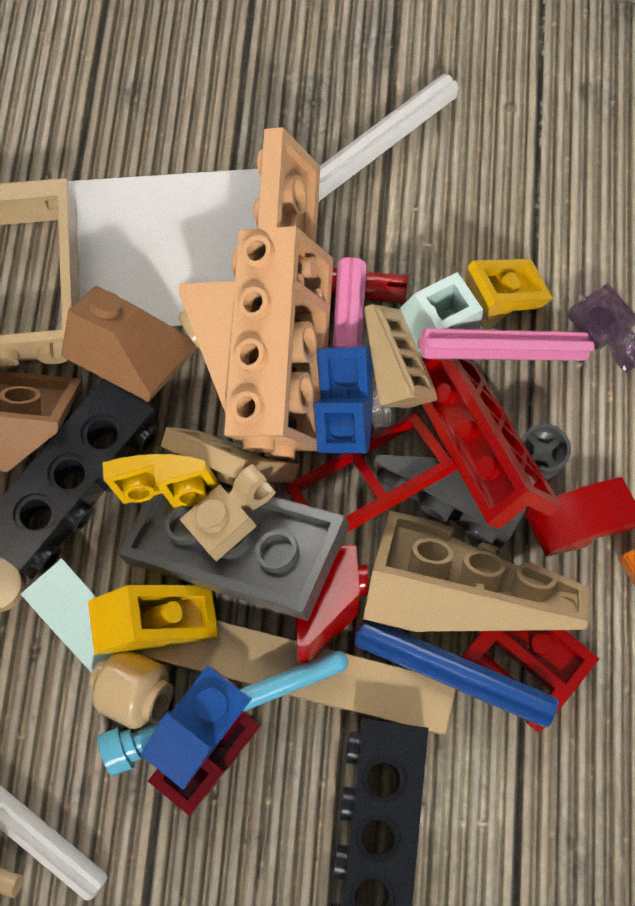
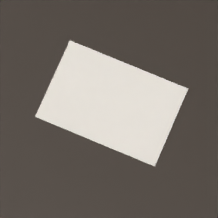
M258 169L68 181L76 201L80 299L97 285L143 309L171 327L182 326L178 318L179 313L184 310L179 296V284L235 281L232 269V254L237 248L238 230L257 229L258 227L254 217V204L256 199L260 197L261 176Z

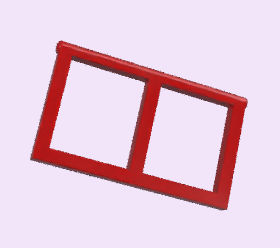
M415 412L371 437L367 453H343L286 485L285 489L288 494L292 495L296 503L309 506L301 491L353 462L376 497V500L345 517L349 524L347 530L349 532L457 471L454 462L421 420L420 414ZM414 428L439 464L386 493L362 456Z

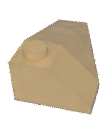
M389 511L372 572L363 619L414 632L587 629L589 624V587L532 562L522 563L518 566L496 555L498 547L484 541L478 545V548L453 537L454 528L441 522Z

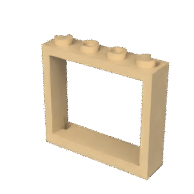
M67 178L0 183V225L58 220L62 330L0 335V369L13 368L19 362L39 360L45 364H60L68 360L61 356L68 309L80 300L76 201Z

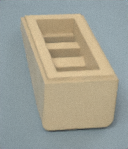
M375 304L365 306V320L380 406L410 408L436 401L437 394L401 310Z

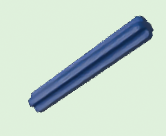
M364 620L358 628L355 645L365 651L544 728L549 727L555 717L559 700L552 695L384 624Z

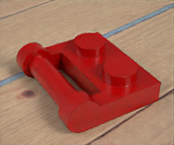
M566 630L481 631L460 656L514 679L485 654L493 643L497 644L550 690L549 695L559 700L556 714L600 660ZM528 720L525 721L537 733L544 729V727Z

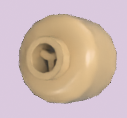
M138 652L114 653L109 659H102L94 668L90 678V686L93 688L92 702L95 709L100 714L130 729H140L149 723L155 724L166 713L173 697V685L170 683L166 667Z

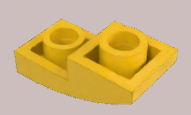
M148 454L102 462L104 481L123 504L145 502L156 495L163 494L173 508L195 506L220 484L205 460L190 456Z

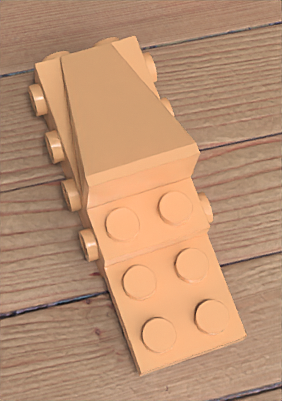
M284 127L264 129L263 149H260L257 156V166L261 176L260 197L256 199L254 204V217L258 227L257 229L238 230V244L232 254V269L235 281L179 284V296L226 414L224 436L243 442V450L265 452V458L292 460L295 459V451H317L314 403L321 399L317 349L328 346L333 258L316 244L321 166ZM295 419L297 423L296 429L288 427V422Z

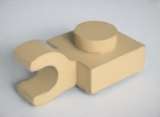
M253 464L239 473L229 494L219 484L179 519L216 562L256 527V524L248 515L268 502L276 493L267 483L265 476Z

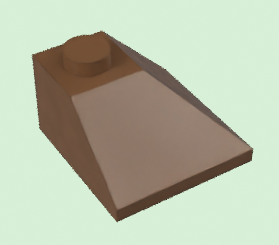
M96 285L68 309L61 356L149 402L196 351L197 346L188 336L143 309L118 297L116 294Z
M0 371V471L9 472L58 432L82 389V379Z

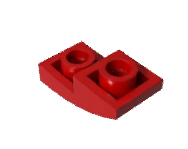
M622 477L594 483L556 496L562 507L551 516L531 507L524 512L546 557L585 548L599 537L635 529V500Z

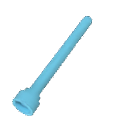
M334 651L242 688L241 690L252 698L244 711L344 671L348 666L346 654L341 651ZM160 722L136 732L130 728L123 731L121 727H117L98 735L97 742L100 755L108 773L112 777L133 769L135 761L143 758L140 754Z

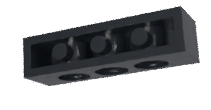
M103 378L0 499V557L17 568L30 580L38 572L43 574L49 570L61 554L59 546L72 531L77 533L85 527L94 513L92 506L104 491L107 493L112 492V489L104 481L102 462L134 456L137 452L143 454L155 441L158 435V429L156 428L159 426L154 409L134 394ZM104 433L118 435L116 442L107 449L94 448V442L100 435ZM73 471L85 473L84 480L78 487L73 489L61 487L62 481L68 473ZM40 510L51 511V519L45 527L38 530L29 529V521L34 513Z
M363 719L359 725V732L349 730L346 764L355 765L353 787L343 786L339 813L340 821L349 822L346 845L336 844L333 865V879L342 880L340 904L330 903L329 906H357L355 902L356 890L362 882L369 879L378 880L384 886L385 899L381 906H412L428 727ZM376 764H386L396 774L397 782L395 789L384 797L374 794L368 785L369 771ZM374 820L383 821L391 832L389 846L380 853L366 851L361 840L364 827Z

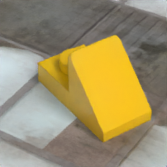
M532 259L473 260L467 266L466 285L483 308L481 323L485 330H489L511 311L540 309L553 299Z

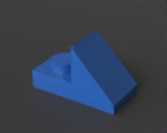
M207 665L174 710L166 712L140 755L184 790L251 702L252 698L213 667Z

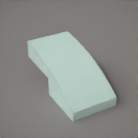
M62 558L21 593L22 597L91 673L102 659H109L113 655L94 654L88 600L96 598V596Z

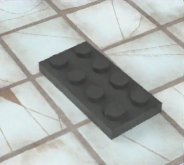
M219 482L228 494L233 489V485ZM163 494L156 495L144 502L118 552V555L125 563L306 621L310 618L349 528V524L343 515L273 496L268 502L248 515L256 524V527L216 562L179 520L194 506L173 508Z

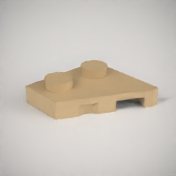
M166 427L161 447L179 455L205 460L210 468L218 471L216 478L229 485H233L239 473L252 464L265 476L267 482L292 483L295 481L300 465L291 460L263 458L256 455V452L243 450V445L230 442L198 430Z

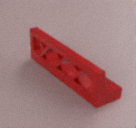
M423 357L422 360L434 385L437 400L422 404L486 523L500 529L527 506L548 516L558 511L562 505L475 362L468 359H426Z

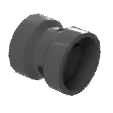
M552 424L532 426L521 438L530 454L532 451L531 456L534 461L545 463L536 464L547 482H550L558 474L571 455V442L566 433Z

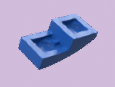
M370 345L327 346L317 349L321 399L314 403L318 453H367L370 445L373 402V373Z

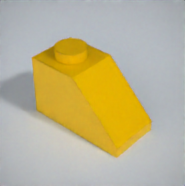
M126 585L88 600L94 654H114L128 651L143 652L212 640L219 637L212 590L197 585Z

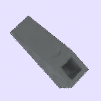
M377 455L373 463L372 472L384 491L390 492L439 464L435 457ZM458 470L410 497L421 503V510L433 519L441 522H447L449 519L465 528V535L478 544L484 541L500 549L510 539L526 510L524 508L500 529L488 525Z

